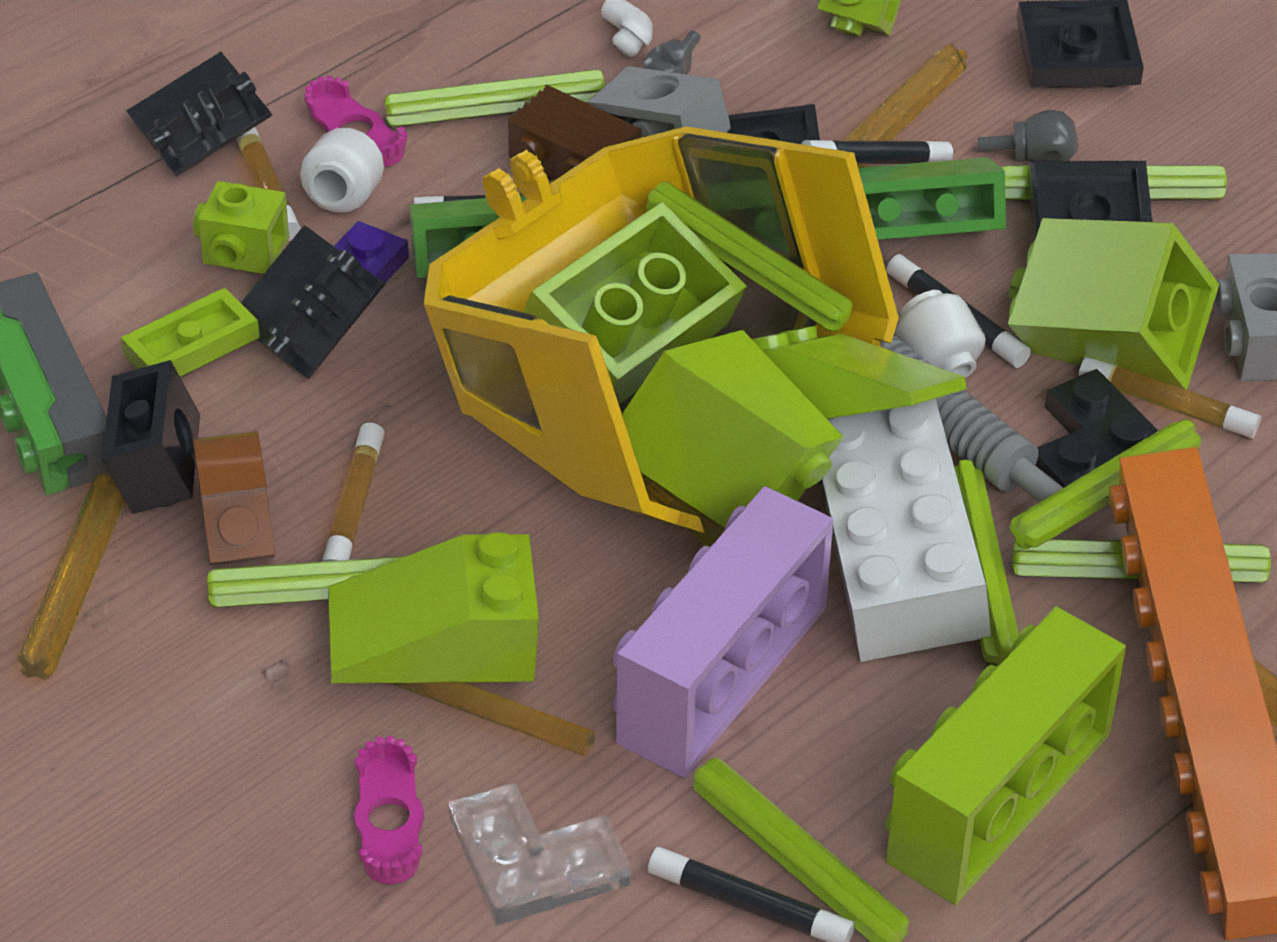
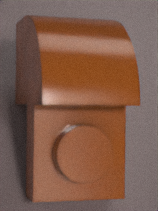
M258 431L193 439L210 565L275 557L266 491L267 485Z

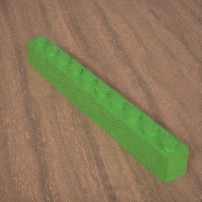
M989 157L858 168L878 240L1006 229L1005 171ZM771 175L711 180L717 204L721 211L791 247ZM520 195L522 202L527 199L524 195ZM486 198L408 204L412 256L417 278H427L430 263L499 218L496 212L488 205Z

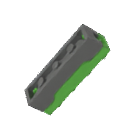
M38 272L0 282V417L7 433L17 431L19 437H16L14 441L24 473L36 472L46 496L66 490V487L69 486L73 488L110 477L111 475L101 460L107 419L106 414Z

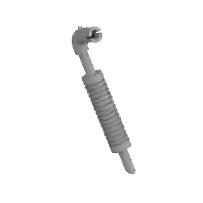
M895 335L891 343H881L882 348L932 365ZM962 390L936 398L949 449L956 456H959L961 460H971L973 466L979 471L982 470L983 476L1000 491L1007 492L1019 485L1041 502L1063 489L1062 486L1035 466L1038 459L1037 447L1023 435H1020L1014 428H1011L1005 421H1002L1000 417L993 414L990 409L984 407L981 402L975 400L972 395Z

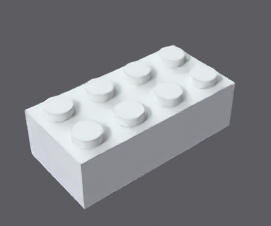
M936 398L912 406L828 419L844 438L829 457L832 461V467L819 482L826 513L833 518L832 539L860 662L982 639V637H991L986 584Z

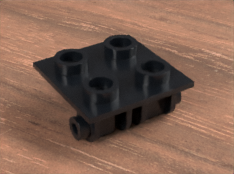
M221 51L126 111L176 177L273 116L271 111L255 93L257 91L256 87L247 73L244 71L239 74Z
M303 225L242 300L241 304L258 320L260 338L256 340L309 379L386 284L363 268L362 264L346 250H338L314 231Z

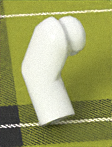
M606 0L601 9L602 18L620 29L613 37V45L629 58L637 56L643 45L647 47L652 40L653 24L650 18L626 0Z

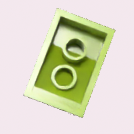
M816 326L779 332V334L752 339L827 419L912 406L967 389L965 376L842 333L818 337Z
M502 532L463 534L328 586L331 683L535 681L539 616L529 534H507Z

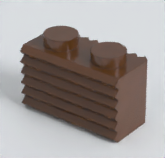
M547 84L543 91L539 90L536 97L532 96L529 103L525 102L522 109L518 107L516 114L511 113L508 119L510 159L527 149L528 152L535 156L537 155L542 167H544L543 172L549 180L558 179L604 147L642 138L641 128Z

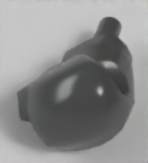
M690 31L683 41L672 39L656 46L645 56L642 68L688 74L691 70L692 50L701 40L700 34L696 31Z
M1045 110L1027 118L1026 122H1014V135L978 137V152L1015 149L1016 161H1070L1078 149V137L1074 121L1064 112L1056 110Z

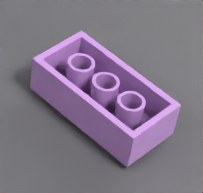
M766 486L760 490L746 507L741 505L734 510L723 534L711 547L704 546L697 552L686 576L674 589L668 587L660 594L649 618L637 631H628L622 637L615 650L613 665L617 668V692L612 707L616 713V743L684 779L689 775L825 611L833 530L832 517Z

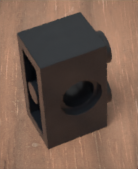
M171 360L112 376L101 460L132 514L157 507H168L193 497L196 466L193 439L198 438L200 413Z

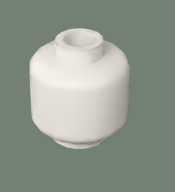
M336 128L323 134L304 157L300 171L302 187L309 199L320 208L333 213H348L361 207L381 182L384 170L382 153L376 143L361 131L352 128Z
M940 290L926 291L907 302L900 311V320L895 329V336L899 340L906 343L908 347H911L933 366L965 376V378L974 372L977 367L975 361L979 358L985 347V335L968 305L959 295L943 294Z

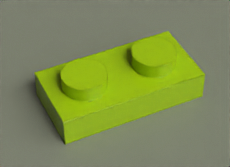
M224 287L122 336L121 344L123 355L136 369L171 360L181 377L260 337L258 320Z

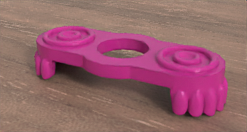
M328 75L325 79L317 77L316 81L311 80L310 86L305 87L306 93H304V98L309 115L327 132L341 128L344 124L351 121L366 122L372 128L365 134L376 143L381 151L384 167L394 165L402 160L407 142L405 127H398L396 133L387 127L379 113L364 108L350 96L349 82L347 80L342 82L339 77L333 80V77Z
M378 736L374 742L367 741L365 749H359L358 757L355 758V767L359 771L360 801L357 803L354 813L355 827L357 833L362 837V848L359 849V858L364 865L365 872L372 880L390 885L405 882L418 870L423 852L422 845L419 844L418 834L422 830L424 822V810L421 801L416 797L414 768L417 765V755L413 753L412 746H405L403 739H398L395 742L393 736H387L385 740L383 737ZM386 804L401 806L409 813L407 822L394 830H381L374 827L369 821V816L374 809Z

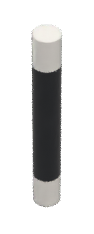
M805 140L802 142V145L854 152L857 164H912L949 161L953 158V147L948 141Z
M902 254L894 256L887 265V274L916 295L931 290H940L943 294H955ZM966 302L985 335V346L1015 368L1025 364L1030 356L1031 349Z
M656 847L648 864V873L822 941L850 942L855 922L662 847Z

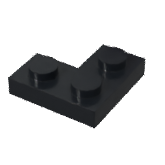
M1095 369L1047 390L1045 408L1070 434L1037 447L1038 459L1035 466L1064 488L1158 432V430L1098 369Z

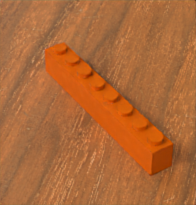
M1198 447L1119 458V484L1109 486L1111 514L1114 524L1125 523L1128 536L1121 537L1124 569L1127 576L1138 575L1141 587L1133 589L1136 619L1139 628L1150 627L1153 641L1146 642V656L1152 682L1163 681L1166 696L1159 697L1163 733L1165 738L1177 737L1180 753H1174L1172 756L1176 788L1179 795L1190 794L1194 811L1186 813L1191 850L1193 854L1205 853L1209 871H1201L1200 874L1205 909L1208 915L1219 913L1225 941L1277 934V746Z

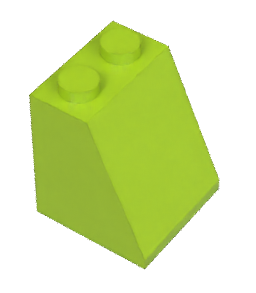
M1042 218L1035 242L1030 245L1027 253V267L1018 294L1014 296L1010 304L1008 326L1031 349L1033 354L1081 366L1083 359L1088 357L1115 365L1112 371H1116L1115 375L1173 390L1187 391L1219 283L1174 223Z
M743 330L665 350L622 413L640 472L724 528L734 510L741 505L746 507L764 486L798 501L806 489L818 483L832 467V461L829 457L844 438Z

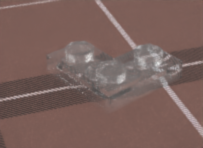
M516 783L449 802L450 821L496 926L631 885V867L606 815L539 834Z

